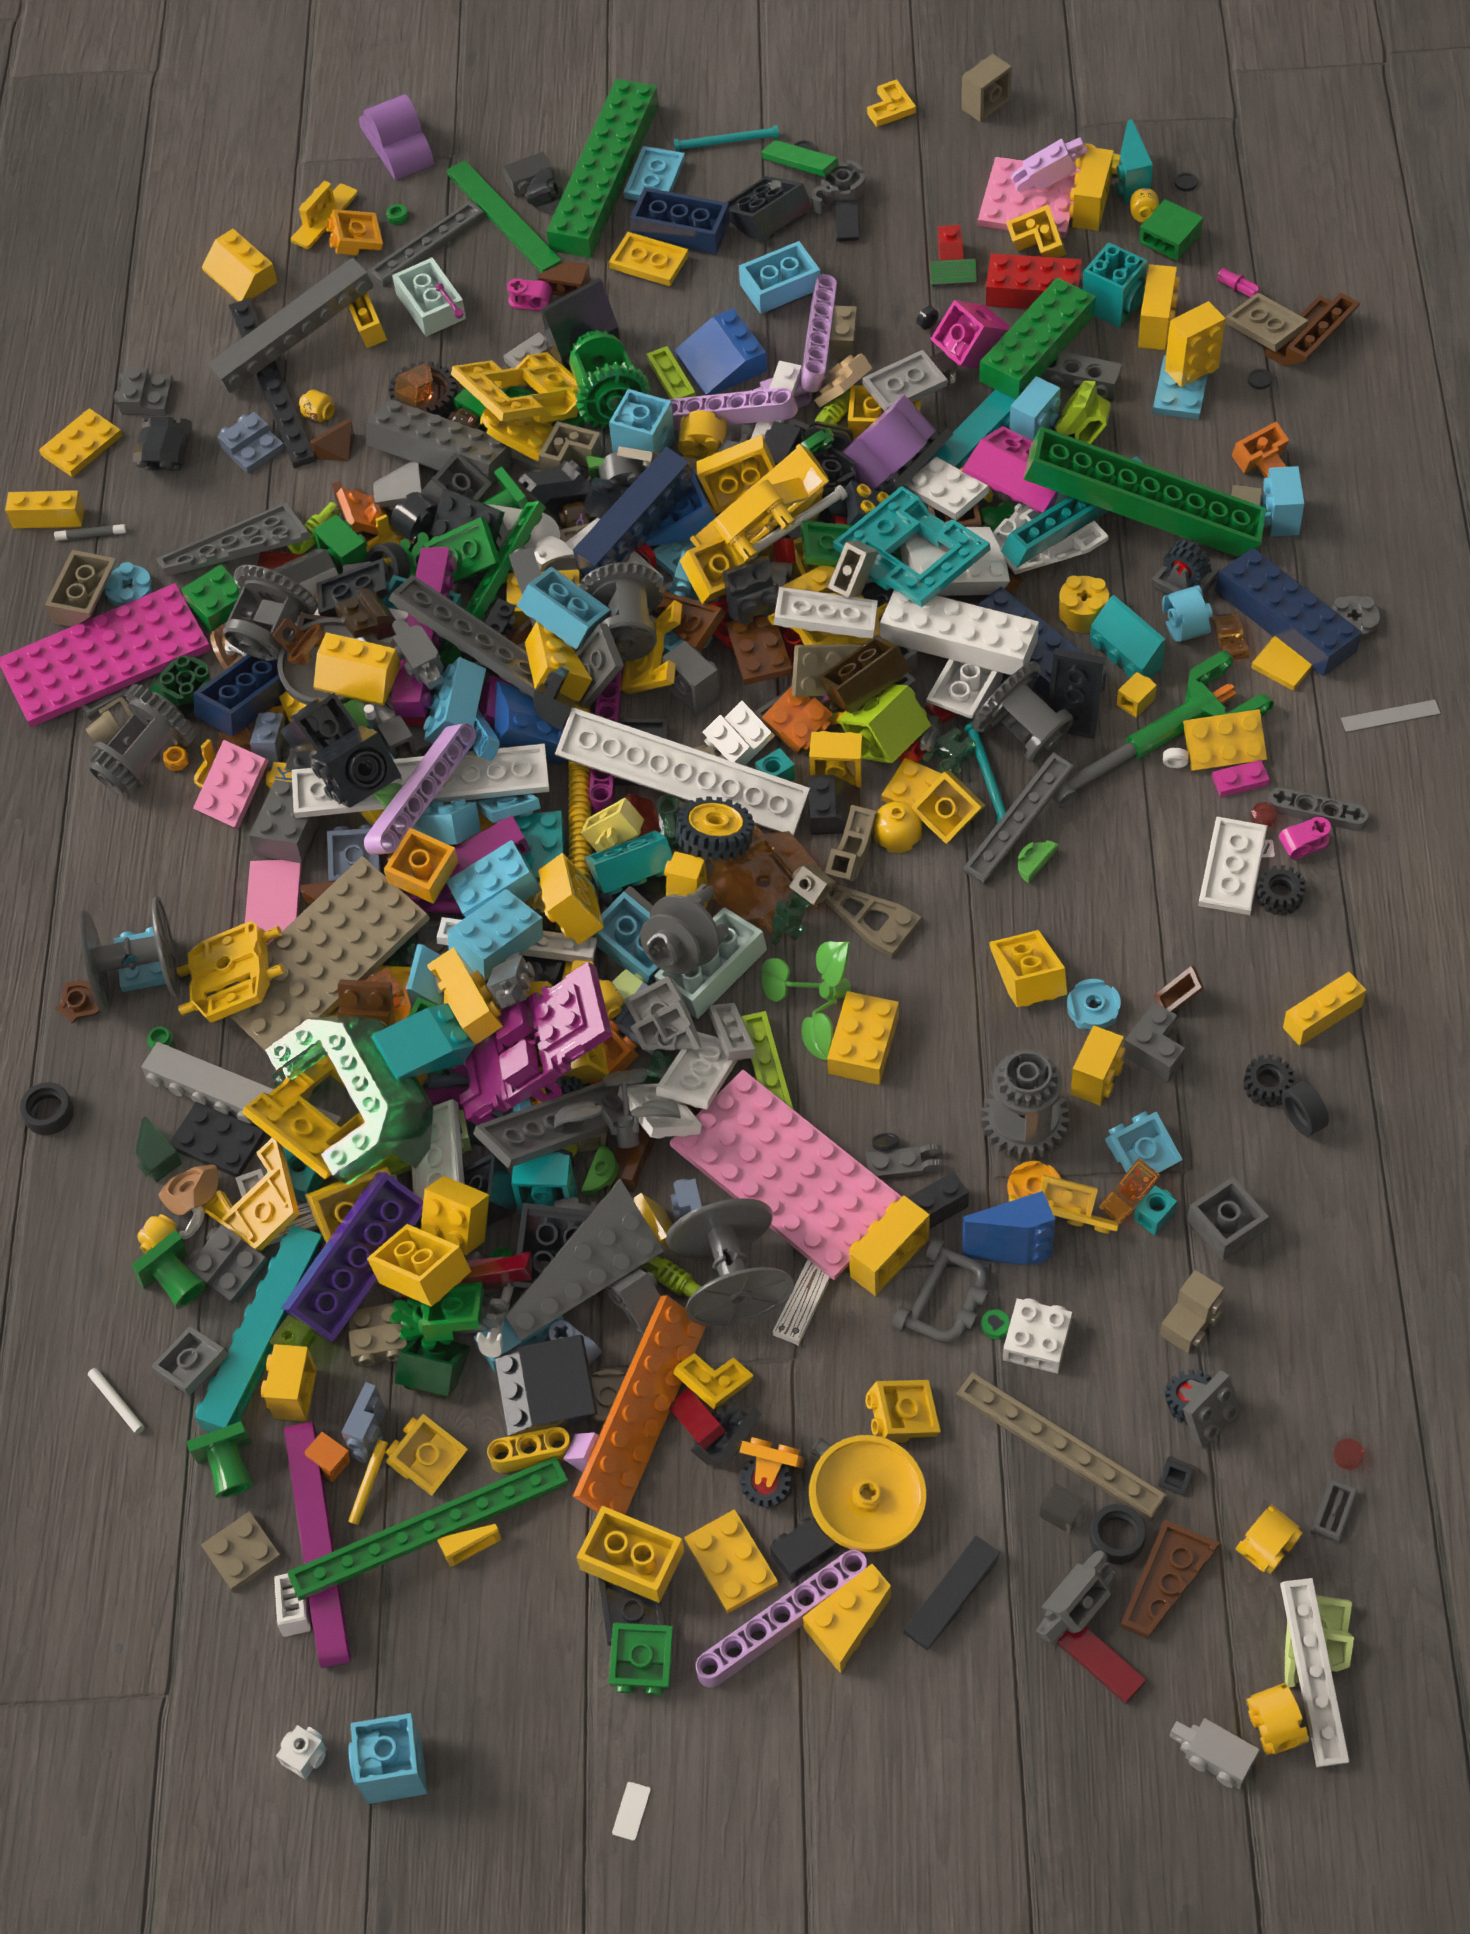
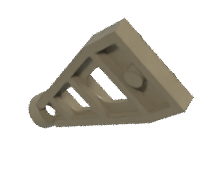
M836 883L824 900L866 943L893 959L921 923V916L900 904L843 887ZM848 899L864 904L857 915H852L843 908ZM870 911L882 912L889 916L879 931L872 930L864 922V918Z

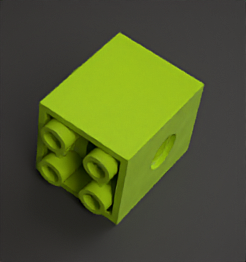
M891 684L882 695L866 702L861 710L851 714L846 712L838 720L845 732L862 734V759L893 763L931 726L926 717L925 710L920 707L915 698L914 691L908 685Z

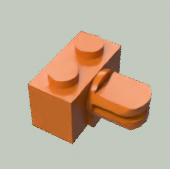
M1276 421L1238 441L1231 456L1244 474L1258 467L1263 476L1268 478L1269 468L1287 467L1279 455L1284 453L1289 439Z

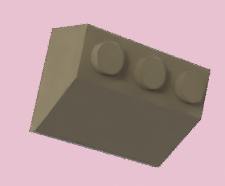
M72 550L45 603L51 622L72 627L88 619L117 563L116 558Z

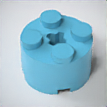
M1199 585L1163 596V614L1168 613L1169 621H1166V625L1174 641H1186L1211 633L1209 618L1213 616L1212 608L1209 603L1204 602Z

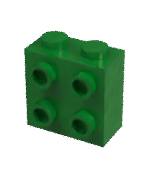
M1165 199L1140 226L1139 243L1178 261L1202 234L1203 217Z

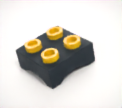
M850 481L845 488L847 498L844 499L848 511L847 524H856L888 498L889 495L885 492L873 490L865 484Z

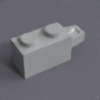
M1204 1718L1200 1727L1193 1724L1191 1728L1176 1721L1169 1734V1737L1182 1744L1180 1750L1186 1753L1185 1758L1189 1760V1764L1201 1772L1209 1771L1217 1776L1216 1779L1221 1784L1229 1788L1233 1786L1238 1789L1241 1788L1259 1752V1749L1206 1718Z

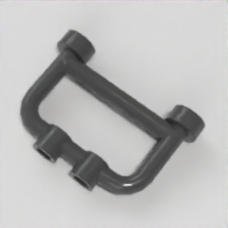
M934 1237L926 1253L927 1258L935 1261L912 1310L900 1306L893 1318L891 1327L900 1331L907 1327L941 1342L956 1340L964 1332L965 1327L970 1330L973 1328L978 1316L973 1311L977 1304L983 1306L987 1299L989 1291L984 1289L987 1283L985 1268L976 1260L944 1247L945 1241ZM950 1261L973 1271L976 1274V1281L968 1293L963 1308L959 1311L953 1328L949 1331H943L919 1319L947 1262Z

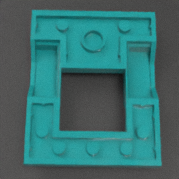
M902 486L833 542L834 549L839 553H842L846 542L857 540L878 550L879 552L868 578L885 590L893 588L921 608L991 550L988 541L954 519L943 522L932 515L918 496ZM915 533L938 548L941 545L950 548L946 554L921 574L890 555Z

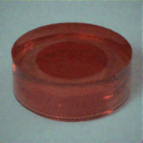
M1342 1439L1335 1445L1333 1451L1334 1461L1343 1469H1354L1362 1461L1363 1448L1354 1439Z

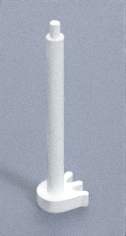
M513 1282L507 1283V1287H504L501 1299L507 1303H510L513 1293ZM507 1312L497 1314L503 1320L501 1327L492 1328L491 1332H488L487 1337L480 1332L477 1334L476 1341L483 1355L492 1358L501 1355L503 1349L501 1330Z

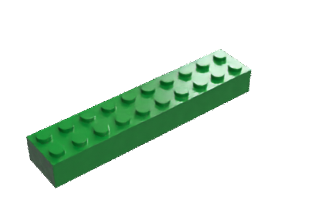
M615 79L546 231L548 246L553 252L592 258L659 106L656 85Z
M1040 427L1030 446L1023 479L1025 481L1237 557L1242 556L1252 548L1257 550L1261 544L1266 513L1265 507L1044 427Z

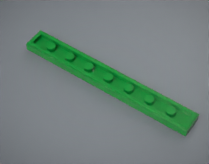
M465 160L447 169V175L477 207L484 211V214L540 273L562 264L561 259Z

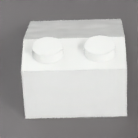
M949 659L929 693L926 702L972 719L997 690L1003 679V673Z

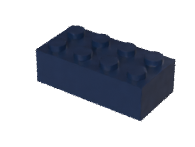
M644 187L630 217L631 233L683 248L717 254L730 224L729 203Z
M248 654L193 693L195 716L231 737L236 735L256 720L259 713H265L281 701L279 697L286 692L278 673V659L272 661L262 660Z

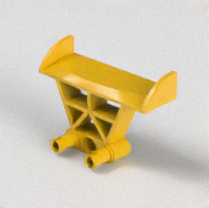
M798 444L791 454L697 535H693L690 540L697 547L722 536L728 545L736 548L745 562H749L753 559L752 555L756 557L758 554L752 545L764 538L778 525L783 530L790 528L789 523L793 525L796 521L791 514L827 484L829 479L810 450Z

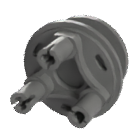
M702 884L693 894H688L686 897L681 895L665 896L652 907L650 918L641 928L640 939L644 952L658 968L671 974L681 975L690 972L695 966L707 964L716 956L720 944L728 937L730 932L724 924L716 926L715 921L704 908V904L714 897V890L711 886L706 888L707 884Z

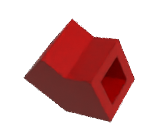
M915 740L899 756V761L903 762L907 758L911 761L919 762L926 750L922 751L920 749L921 743Z

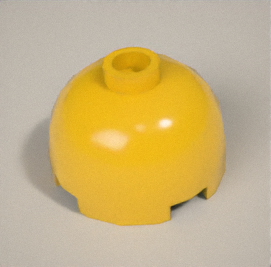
M893 801L886 803L877 811L872 836L877 845L879 843L882 847L887 848V852L903 853L910 851L912 846L922 838V820L911 808L910 804Z

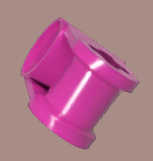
M512 279L507 284V290L510 293L508 298L509 305L514 309L541 311L542 308L549 304L552 287L545 281Z
M1315 817L1284 829L1279 834V839L1292 860H1297L1318 850H1323L1328 846L1330 839L1328 834L1331 830V824L1323 817Z

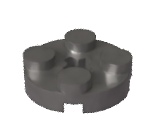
M1368 596L1336 598L1331 608L1363 632L1360 640L1368 638L1370 633L1377 630L1380 614L1372 598ZM1349 616H1358V620L1353 621V619Z

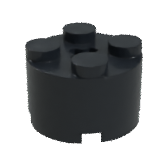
M419 492L409 493L406 496L408 499L404 503L399 502L396 505L390 522L391 526L394 527L393 532L403 539H408L411 545L415 546L418 542V535L422 532L429 536V541L435 537L430 535L438 505Z

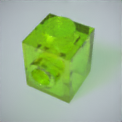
M288 1315L269 1340L272 1348L276 1344L308 1347L309 1349L316 1336L309 1326Z

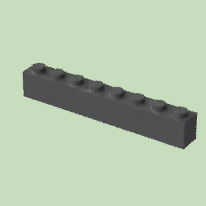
M353 258L345 262L209 362L207 365L215 379L228 393H231L372 289L374 286L367 271Z

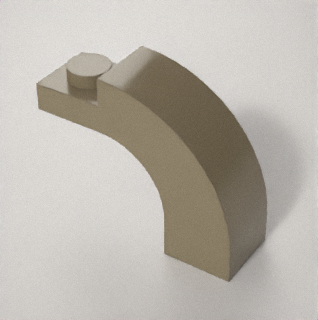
M851 805L842 840L837 850L831 849L825 874L849 881H854L858 877L870 848L871 834L877 811Z

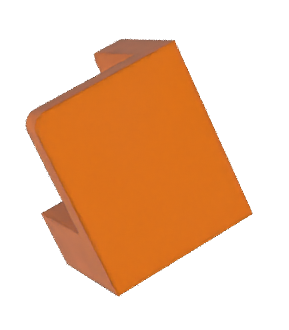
M323 1432L305 1450V1456L322 1468L323 1477L331 1483L350 1463L349 1450Z

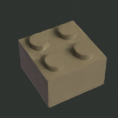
M991 54L970 71H967L962 76V110L981 122L1007 103L1011 98L1012 66Z

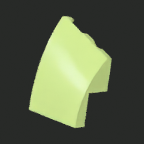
M1316 1595L1331 1672L1349 1668L1354 1637L1348 1633L1352 1602L1346 1599ZM1287 1620L1285 1683L1287 1687L1296 1686L1295 1684L1300 1683Z

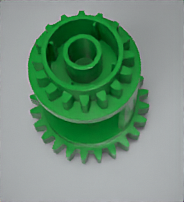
M596 330L580 336L577 342L573 344L574 349L571 351L569 363L579 393L575 394L577 399L575 403L581 418L584 417L586 423L591 422L593 428L598 424L601 430L606 425L609 427V422L628 389L650 395L649 391H651L646 375H643L641 369L636 370L635 365L631 364L623 343L614 335H609L607 331L601 332Z

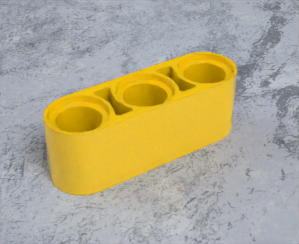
M553 1427L493 1440L487 1448V1454L491 1466L496 1472L508 1473L527 1469L555 1456L558 1462L564 1461L571 1441L565 1429ZM556 1441L565 1442L562 1447H551ZM528 1447L536 1448L533 1453H523ZM501 1452L508 1453L504 1459L498 1460L495 1458Z

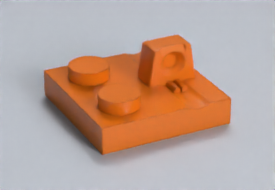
M341 487L337 492V497L345 517L352 528L379 535L376 528V518L386 515L384 508H380L379 505L375 504L374 495H367L356 490Z

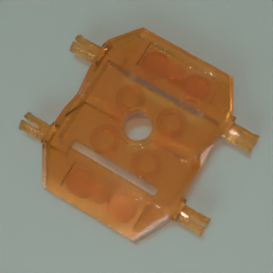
M754 824L753 837L756 841L751 843L749 850L744 855H738L736 859L729 857V861H723L721 858L718 861H712V857H708L714 868L707 877L708 886L713 888V898L722 908H727L758 929L765 927L770 935H773L774 932L777 933L779 930L774 920L785 909L797 907L805 902L806 899L789 887L792 882L769 854L772 853L791 876L799 866L813 864L821 871L822 869L790 831L764 834ZM762 880L771 883L768 887L764 888L757 885ZM809 902L813 909L821 905V903L813 905Z

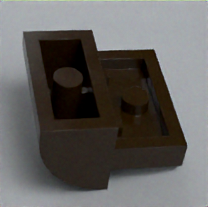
M368 588L357 589L358 597L335 603L336 613L354 639L374 634L377 640L396 635L392 628V623L396 621V618L374 590Z

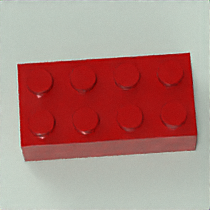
M991 253L986 284V306L1028 309L1056 278L1079 288L1082 259Z

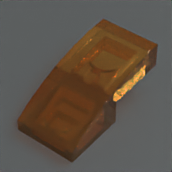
M1233 612L1213 616L1214 628L1221 651L1227 650L1234 660L1249 658L1250 650L1243 636V625L1238 613Z

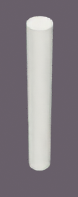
M97 1368L91 1369L88 1372L91 1380L134 1433H141L145 1428L144 1425Z

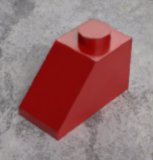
M960 225L938 226L939 261L963 259Z

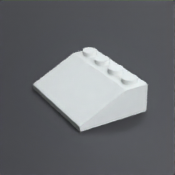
M966 527L988 541L991 550L936 596L991 595L1000 587L1005 589L1010 582L1007 563L990 527ZM917 533L900 546L902 563L919 574L923 573L950 550L945 545H941L938 548Z

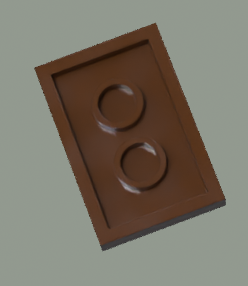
M757 615L754 617V621L748 624H741L736 620L726 622L727 633L744 685L792 674V666L778 625H772L769 622L768 616Z

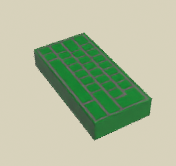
M976 259L930 261L931 285L976 282Z

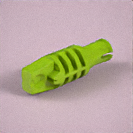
M851 387L827 403L816 417L815 422L821 421L837 425L848 412Z
M329 502L319 515H313L304 524L311 540L287 545L295 556H300L316 543L313 529L341 513L340 508L335 510L337 507L335 503Z
M655 1256L643 1264V1268L650 1272L658 1283H661L676 1295H685L690 1298L695 1291L702 1287L693 1281L690 1273L685 1272L684 1269L679 1268L678 1265L673 1264L672 1261L666 1258L662 1259Z

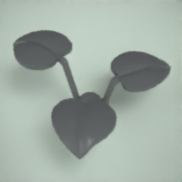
M636 1068L630 1071H616L607 1074L603 1078V1083L606 1086L622 1085L624 1116L616 1119L617 1123L615 1126L603 1106H595L593 1101L576 1102L562 1107L555 1116L554 1126L556 1128L566 1122L590 1119L602 1114L611 1130V1135L616 1134L618 1147L631 1148L640 1143L638 1135L639 1117H674L681 1119V1115L675 1100L656 1099L647 1101L642 1106L634 1108L631 1111L632 1116H630L627 1084L640 1083L648 1076L645 1068Z

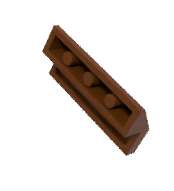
M1340 293L1333 301L1319 295L1300 314L1301 317L1308 320V326L1276 352L1267 348L1265 356L1283 366L1306 361L1360 306V302L1343 293Z

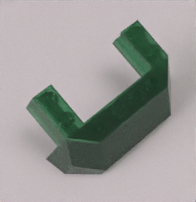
M352 1015L308 1018L265 1051L276 1071L283 1070L285 1076L291 1081L328 1054L362 1115L365 1123L321 1154L332 1176L348 1185L391 1153L416 1169L431 1148L434 1107L416 1076L401 1080L395 1079L371 1038L373 1034L387 1028L388 1025L380 1019Z

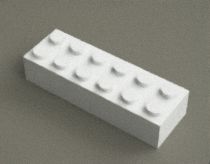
M894 590L880 621V637L901 647L1012 675L1022 666L1029 663L1038 641L1039 622L940 596H935L921 608Z

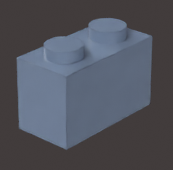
M259 713L250 741L251 752L268 759L269 762L266 767H272L273 762L281 761L286 743L285 737L280 732L285 727L283 713Z

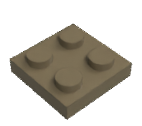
M250 1511L201 1544L203 1550L232 1592H235L282 1559Z

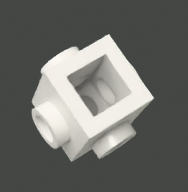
M297 1725L293 1732H288L283 1738L282 1748L276 1757L281 1765L306 1780L314 1768L317 1769L322 1764L327 1749L321 1740L323 1736L311 1727L304 1730Z

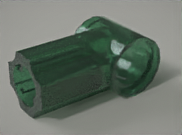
M664 795L658 799L656 804L660 834L667 838L670 849H675L680 846L678 844L679 841L676 840V822L680 810L679 802L675 796Z

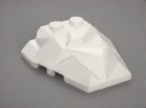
M1059 493L1055 505L1065 500L1067 495ZM1019 502L1015 506L1013 515L1009 519L1005 518L993 532L1000 549H1002L1012 531L1042 514V512H1036L1031 509V506ZM1093 521L1018 568L1005 555L1004 557L1009 569L1014 574H1018L1088 553L1109 540L1101 527Z

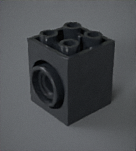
M332 693L324 700L318 697L290 717L292 722L280 730V732L305 767L311 768L313 762L310 757L359 726L336 694Z
M364 726L356 728L310 757L313 762L311 768L317 778H322L326 785L323 789L327 797L331 801L334 800L339 805L342 804L349 808L402 776L379 733Z

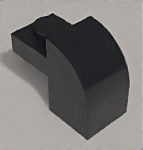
M561 666L555 672L551 671L545 683H541L535 689L533 695V704L537 714L545 722L560 730L566 725L571 709L577 703V701L560 693L569 673V670Z

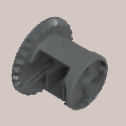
M613 563L599 567L587 574L578 586L611 609L606 619L600 624H608L622 661L636 660L650 653L656 646L657 634L655 625L649 620V616L653 610H658V605L662 604L665 597L664 582L659 574L649 567L636 563Z
M254 565L239 566L235 571L234 579L238 588L242 589L223 629V635L231 645L250 656L262 660H276L279 657L282 645L273 638V634L285 618H289L295 624L300 613L315 614L318 602L306 588L278 572ZM257 603H259L260 606L257 612L255 613L254 609ZM250 618H254L255 624L249 622ZM287 627L283 631L285 641L292 632L291 628Z
M1036 661L1025 664L1013 673L985 702L972 723V728L975 731L983 732L1001 722L1025 745L1027 751L1024 757L1030 763L1038 761L1061 741L1073 723V716L1066 709L1055 713L1032 691L1041 672L1040 665Z

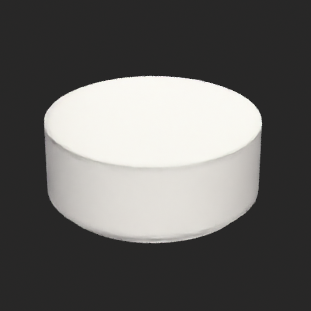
M1170 748L1163 752V764L1167 767L1182 768L1188 764L1189 753L1184 749Z

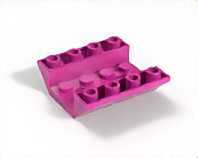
M1004 426L980 440L962 470L963 473L989 485L992 490L1003 492L1009 495L1012 500L1031 506V509L1036 512L1043 513L1055 506L1059 492L1023 480L1030 446L1033 441Z

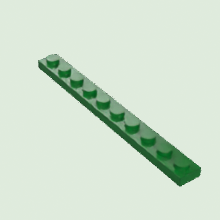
M552 1457L287 1571L288 1578L298 1601H301L435 1543L439 1538L458 1533L568 1485V1480L557 1457Z

